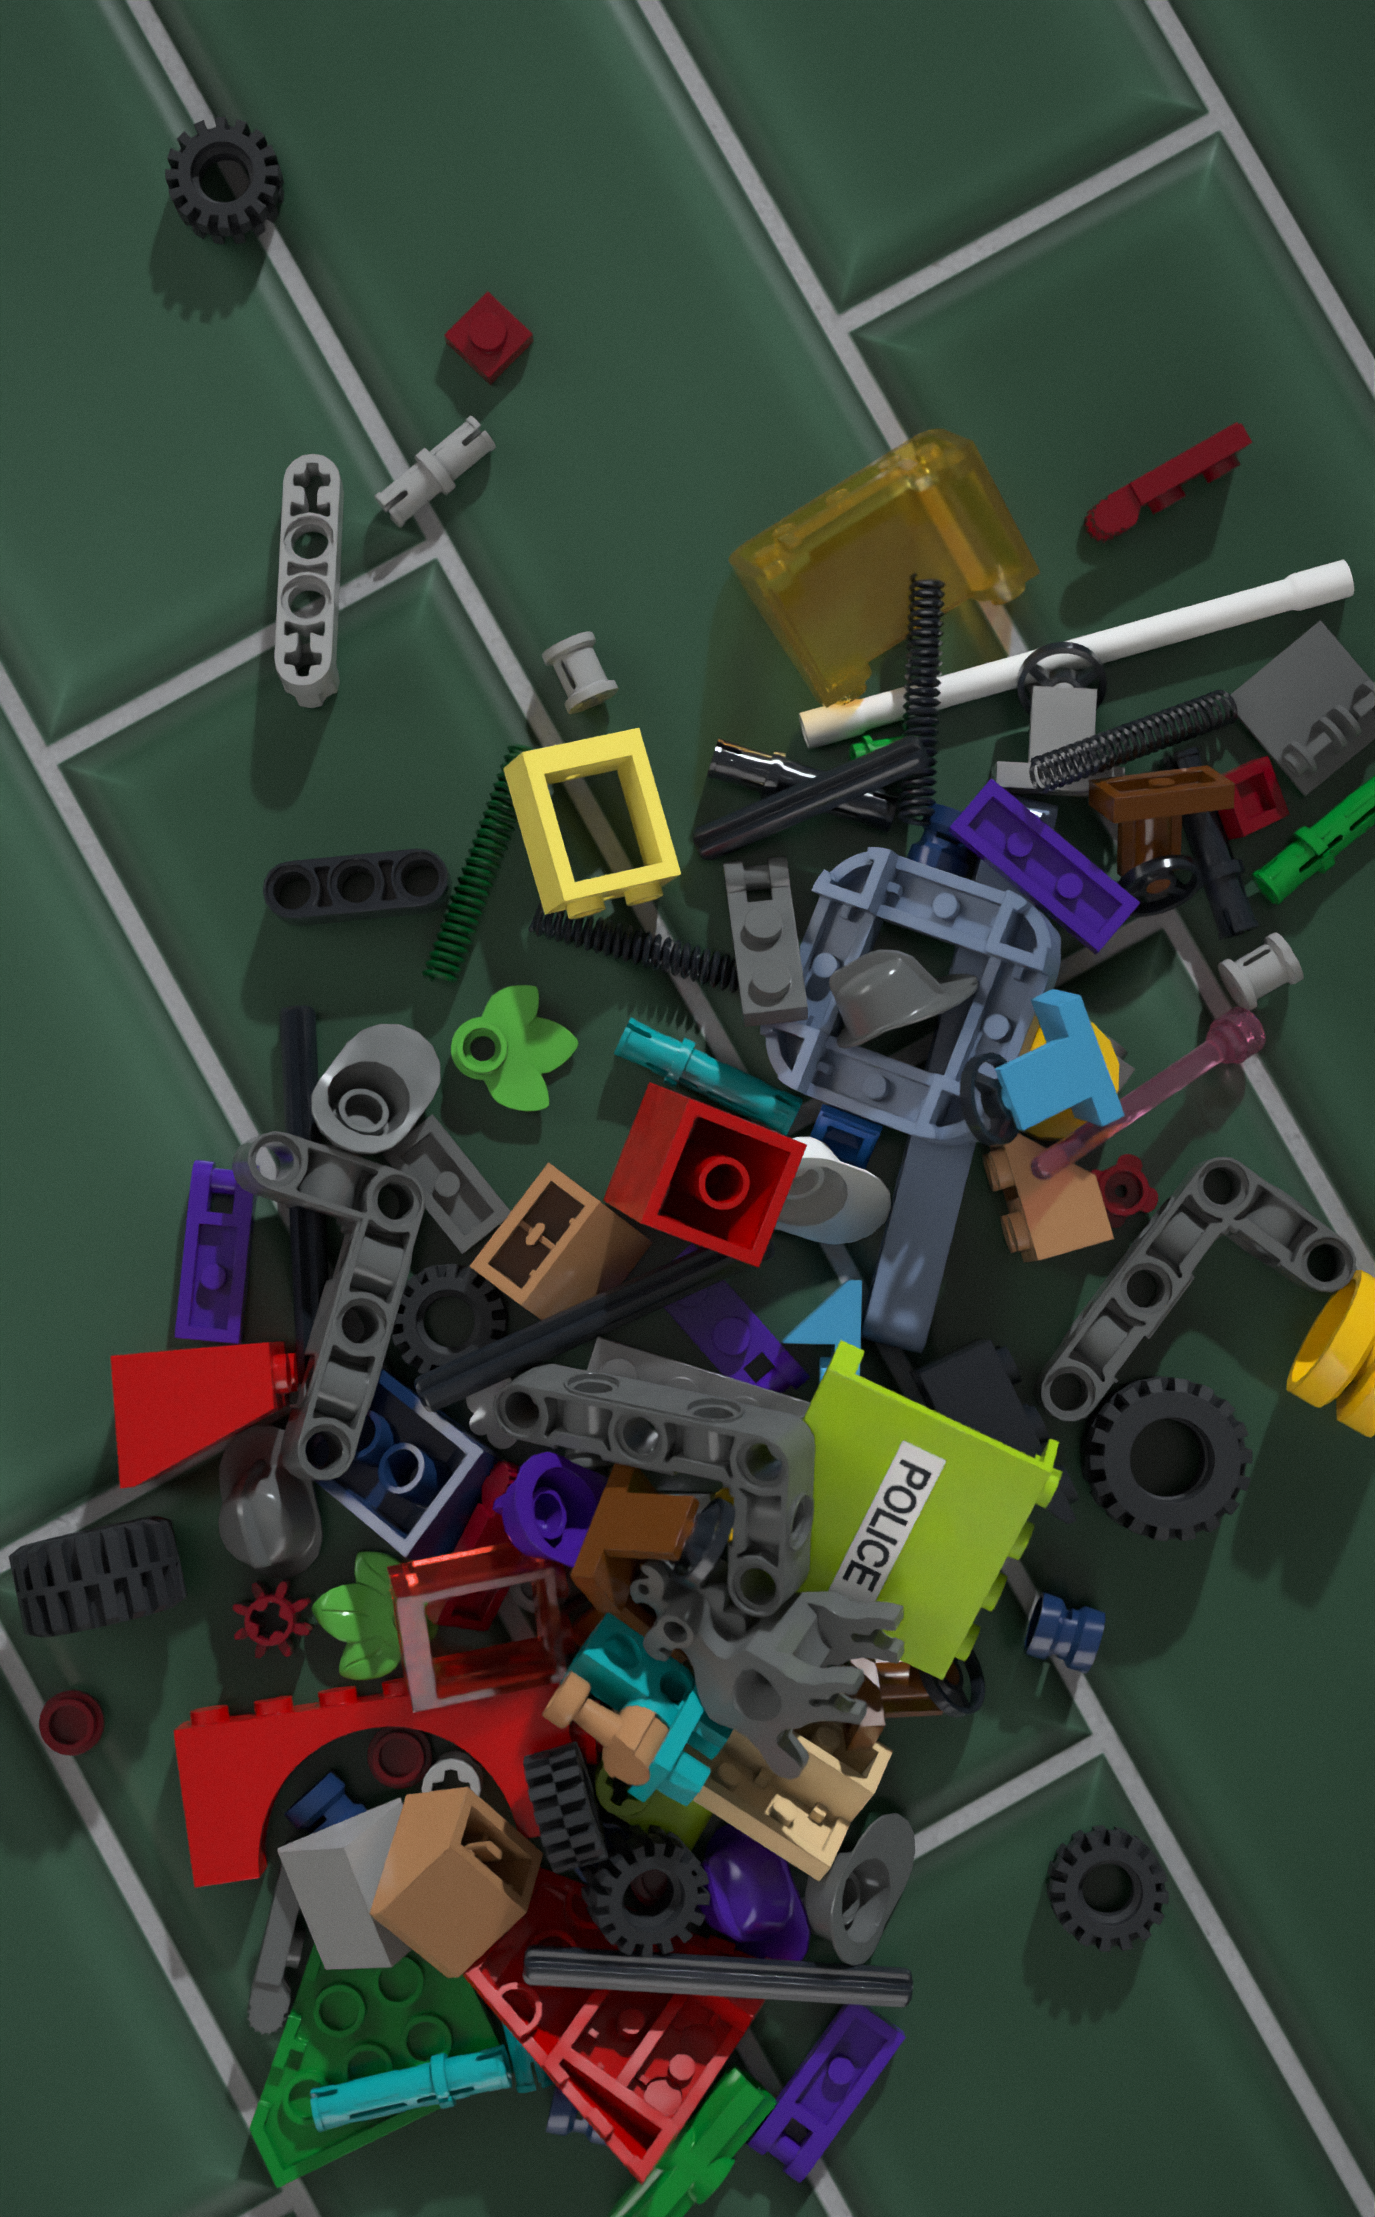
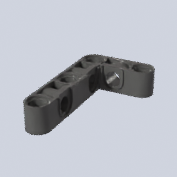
M272 1131L247 1140L238 1147L232 1162V1171L237 1183L249 1193L286 1205L285 1208L301 1206L337 1218L336 1224L342 1226L340 1232L345 1234L333 1278L325 1282L305 1351L309 1361L297 1402L289 1407L291 1412L282 1439L280 1453L283 1465L291 1475L301 1480H331L340 1477L346 1472L354 1459L364 1420L374 1397L408 1277L412 1251L425 1208V1195L422 1186L416 1178L406 1172L366 1160L345 1149L318 1144L285 1132ZM261 1147L271 1149L279 1157L281 1164L280 1173L275 1180H269L264 1177L257 1168L256 1155ZM382 1187L393 1190L398 1197L399 1211L394 1219H389L379 1210L377 1199ZM350 1308L357 1311L364 1322V1333L357 1343L348 1340L342 1330V1318ZM315 1433L323 1436L329 1447L328 1458L319 1469L313 1467L308 1462L305 1454L306 1444Z
M1216 1157L1200 1162L1188 1172L1173 1194L1154 1213L1068 1329L1061 1341V1345L1040 1371L1034 1383L1036 1403L1045 1414L1062 1421H1077L1090 1414L1112 1384L1118 1382L1115 1376L1136 1346L1142 1340L1151 1338L1195 1277L1191 1274L1193 1269L1210 1246L1221 1236H1226L1251 1256L1272 1267L1297 1287L1307 1292H1333L1347 1285L1356 1271V1257L1352 1247L1342 1237L1313 1217L1298 1201L1276 1186L1266 1182L1241 1162L1231 1157ZM1212 1169H1219L1225 1172L1232 1183L1231 1196L1222 1205L1210 1201L1203 1189L1204 1179ZM1319 1245L1327 1248L1334 1258V1270L1331 1276L1322 1282L1316 1280L1309 1273L1307 1267V1258L1310 1252ZM1140 1270L1149 1273L1155 1279L1157 1285V1294L1154 1301L1142 1308L1135 1305L1127 1294V1283L1130 1277ZM1070 1373L1080 1382L1082 1388L1081 1397L1074 1407L1061 1410L1052 1402L1050 1387L1059 1375Z
M540 1363L531 1367L502 1387L496 1394L493 1402L494 1418L499 1427L508 1436L515 1439L549 1446L552 1449L563 1446L601 1455L602 1460L668 1475L675 1476L681 1472L722 1482L723 1487L730 1488L729 1494L734 1497L735 1520L732 1540L727 1544V1547H729L727 1583L733 1602L743 1612L754 1617L771 1615L807 1580L810 1567L811 1527L814 1516L815 1441L809 1426L799 1417L786 1412L738 1403L727 1398L552 1363ZM647 1420L654 1425L658 1434L650 1428ZM767 1445L778 1452L781 1461L771 1454ZM763 1570L766 1571L770 1576H772L774 1582H772V1581L765 1575V1573L763 1572Z

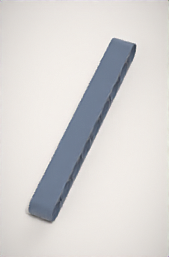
M1011 794L1054 830L1058 813L1057 805ZM977 857L972 881L1004 892L1008 889L1022 896L1035 907L1031 900L982 859ZM955 946L948 975L968 973L975 975L980 984L989 957ZM977 989L974 994L959 1005L938 1014L925 1071L944 1076ZM908 1135L891 1201V1210L887 1217L862 1317L861 1339L920 1354L923 1352L976 1143L938 1145Z

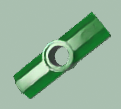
M733 2063L724 2072L721 2079L707 2092L643 2185L635 2180L610 2210L607 2217H683L695 2202L699 2205L704 2203L717 2190L730 2172L735 2162L734 2155L776 2106V2099L753 2075Z

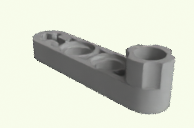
M317 454L302 455L292 461L286 469L283 479L274 653L276 670L285 692L295 696L299 706L307 708L322 706L328 696L337 693L340 683L336 667L344 490L339 471L333 461ZM321 476L324 486L319 487L317 492L319 514L309 513V503L303 488L309 486L310 477ZM307 532L323 534L329 541L327 549L317 558L305 559L299 557L294 552V545L301 535ZM304 591H316L325 597L324 609L313 618H299L291 612L292 601L298 594ZM299 635L310 637V643L302 644ZM317 664L310 666L309 676H298L297 671L304 665Z

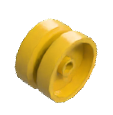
M1356 1270L1351 1281L1342 1289L1336 1290L1314 1321L1293 1361L1287 1378L1286 1390L1310 1405L1319 1408L1337 1398V1420L1366 1437L1375 1435V1277L1363 1270Z

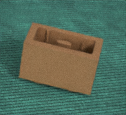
M1020 1133L1012 1142L990 1147L991 1151L988 1154L982 1155L990 1187L993 1192L1003 1190L1009 1214L1000 1216L1010 1253L1021 1252L1023 1262L1039 1261L1114 1239L1096 1175Z
M548 1162L470 1267L522 1307L543 1320L622 1284L653 1242Z
M468 1787L408 1794L402 1807L369 1914L447 1978H458L527 1913L543 1852Z

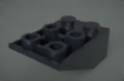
M976 1339L909 1371L928 1409L1032 1458L1036 1454L1042 1455L1044 1450L1041 1445L1047 1443L1050 1436L1035 1406L1029 1407L1026 1403L1022 1405L1013 1385L1022 1382V1378L1006 1346L1000 1348L997 1345L994 1347L991 1340ZM1054 1462L1053 1468L1061 1471L1062 1475L1050 1503L1046 1508H1041L1062 1522L1070 1524L1077 1520L1070 1505L1079 1501V1497L1063 1465L1057 1467Z

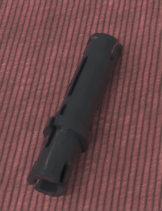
M718 737L707 777L760 792V799H764L826 771L785 759L787 753L774 750L773 755ZM879 788L824 813L866 824L869 827L888 833L896 812L900 793Z
M1198 747L1173 753L1175 757L1173 759L1171 756H1166L1159 761L1164 771L1203 766ZM1218 811L1182 815V825L1193 858L1199 864L1203 875L1201 888L1204 887L1219 931V939H1229L1244 934V930L1248 932L1258 928V921L1255 920L1240 876L1245 872L1242 859L1234 858Z

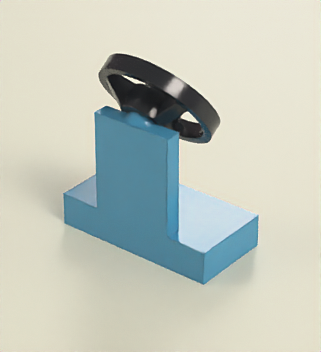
M1051 989L1030 999L1046 1044L1009 1062L1001 1055L991 1052L975 1055L968 1060L960 1079V1103L966 1124L979 1142L990 1147L1008 1144L1016 1138L1020 1130L1023 1131L1070 1107L1075 1118L1101 1127L1125 1116L1081 995ZM984 1062L989 1063L995 1068L998 1078L993 1079L978 1072L980 1066ZM975 1087L980 1092L983 1110L990 1118L991 1133L986 1129L979 1116L975 1101Z

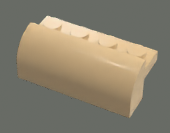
M688 1658V1660L683 1662L682 1665H684L693 1674L695 1678L694 1668ZM614 1708L611 1709L612 1712L619 1715L620 1712ZM819 1721L809 1723L799 1729H794L792 1732L805 1747L809 1760L801 1775L790 1780L779 1777L774 1773L755 1745L735 1729H733L729 1739L713 1760L686 1743L683 1751L711 1769L705 1784L693 1801L817 1881H820L831 1868L851 1822L874 1795L893 1753V1750L879 1741L875 1742L871 1750L846 1751L842 1722Z

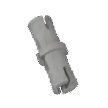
M469 416L465 423L430 452L426 448L422 449L415 455L416 464L381 493L378 492L374 496L384 512L387 513L389 511L391 514L390 519L399 528L440 492L444 495L450 493L456 488L455 479L485 454L496 448L494 441L486 430L481 433L479 430L481 424L474 417Z

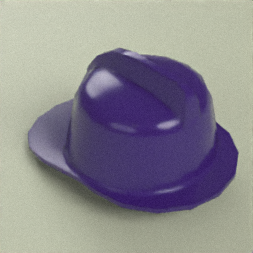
M551 1452L532 1455L521 1466L516 1480L507 1488L506 1493L496 1498L492 1509L502 1516L507 1536L512 1545L521 1553L537 1559L554 1560L573 1568L608 1478L578 1465L561 1455Z
M730 1824L717 1829L707 1843L704 1859L700 1865L707 1873L709 1880L708 1884L703 1885L710 1893L709 1905L697 1904L698 1908L705 1915V1922L711 1928L723 1933L728 1942L736 1944L734 1948L736 1950L760 1959L769 1957L776 1960L802 1961L809 1950L811 1931L804 1905L791 1875L788 1861Z

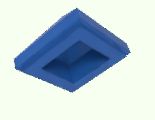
M822 1104L810 1137L826 1143L839 1161L865 1170L883 1126L832 1105Z

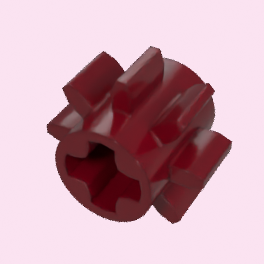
M285 1578L277 1586L276 1591L269 1593L265 1584L258 1580L251 1584L252 1593L256 1601L252 1604L241 1601L233 1605L232 1609L236 1613L245 1616V1626L236 1632L234 1638L239 1640L249 1636L256 1642L255 1658L260 1659L268 1651L269 1646L277 1644L281 1653L288 1657L294 1653V1645L289 1636L292 1633L301 1636L309 1635L313 1630L311 1625L300 1621L301 1610L306 1608L312 1601L310 1597L301 1598L296 1601L289 1595L290 1579ZM273 1603L281 1606L279 1617L288 1621V1626L282 1625L273 1634L265 1631L267 1620L258 1616V1611H265Z

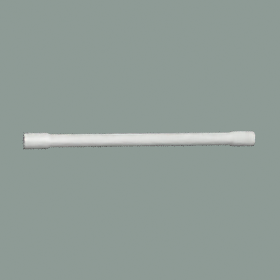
M1339 560L1293 573L1280 581L1064 642L1078 643L1089 648L1099 657L1103 664L1290 610L1302 611L1354 595L1353 578L1347 562ZM1035 650L937 677L942 683L935 688L941 694L938 697L932 698H937L941 703L937 707L932 708L940 710L1017 688L1019 669L1025 659ZM1055 654L1037 663L1048 671L1059 667H1067L1078 671L1093 666L1086 659L1073 654ZM1028 673L1024 686L1038 681ZM915 685L910 686L912 689L921 688ZM904 687L866 698L847 699L799 713L800 725L807 748L810 750L856 737L869 729L904 720L902 716L906 710L903 708V704L907 701L903 696L907 691ZM915 695L910 696V698H913V699H914V698H920L919 696H915ZM911 705L909 707L919 708L920 706Z

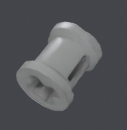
M590 631L566 638L551 646L542 654L546 666L554 667L568 697L564 704L568 714L582 712L614 696L619 690L615 680H608L593 649L596 639L593 632Z
M1277 932L1265 937L1264 945L1235 962L1231 959H1226L1218 965L1219 973L1226 989L1244 1012H1250L1255 1009L1258 999L1283 984H1296L1304 978L1298 959L1289 944Z
M454 1750L443 1753L430 1766L423 1780L422 1793L447 1790L448 1787L438 1786L437 1783L444 1780L448 1770H457L459 1781L470 1783V1786L466 1787L480 1796L484 1784L482 1767L473 1760L470 1754Z

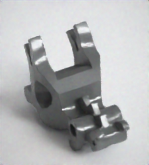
M718 1558L708 1575L691 1589L674 1581L673 1568L675 1561L648 1559L630 1587L631 1597L636 1604L646 1603L653 1607L657 1613L656 1621L644 1638L643 1646L647 1654L655 1660L666 1661L672 1654L673 1649H681L688 1656L694 1668L698 1696L710 1719L720 1725L735 1729L747 1737L759 1750L770 1769L779 1777L790 1780L801 1775L809 1760L805 1747L792 1734L794 1729H799L809 1723L819 1721L860 1724L867 1714L866 1702L851 1699L844 1695L857 1693L864 1681V1669L845 1666L827 1668V1666L841 1665L849 1660L859 1658L878 1659L898 1664L904 1654V1641L890 1637L882 1631V1629L886 1631H895L904 1618L903 1606L889 1602L863 1603L851 1601L836 1591L795 1592L775 1613L766 1617H754L743 1612L733 1602L727 1583L728 1563L721 1558ZM690 1562V1565H689V1570H688V1572L691 1571L692 1568H693L691 1562Z

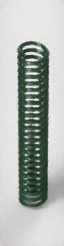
M520 744L507 746L509 753L503 756L506 763L500 765L502 772L496 775L499 781L493 784L496 791L489 793L492 800L486 802L489 810L482 812L485 819L479 821L481 828L475 831L478 838L471 840L474 847L468 849L470 856L464 859L467 866L461 868L463 875L457 878L461 885L453 887L457 893L450 896L454 904L446 906L450 913L443 915L446 922L439 925L443 932L437 933L436 937L439 941L432 943L436 951L428 953L432 959L425 962L429 970L426 969L421 972L423 977L430 982L434 981V977L454 983L459 981L457 976L442 969L460 973L462 972L461 968L444 959L461 964L466 962L463 957L449 950L467 954L469 953L468 948L451 940L467 945L473 942L470 938L453 930L475 935L474 929L458 921L474 926L480 925L477 919L462 912L479 917L483 915V912L464 902L481 907L487 906L485 901L466 892L485 898L490 897L488 891L471 883L493 888L492 882L475 874L492 879L498 878L497 874L477 864L496 870L501 868L499 863L479 854L498 860L505 859L503 854L493 851L484 845L506 851L508 850L507 845L495 841L488 836H493L507 842L512 840L511 836L490 826L509 832L516 831L514 826L506 824L493 816L509 820L513 823L518 822L516 816L497 808L500 807L515 812L514 805L501 799L512 800L510 792L503 789H509L503 768L521 754L516 750L525 752L532 750V747Z

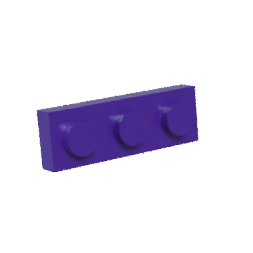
M992 778L948 829L949 833L1095 955L1140 904L1137 899Z

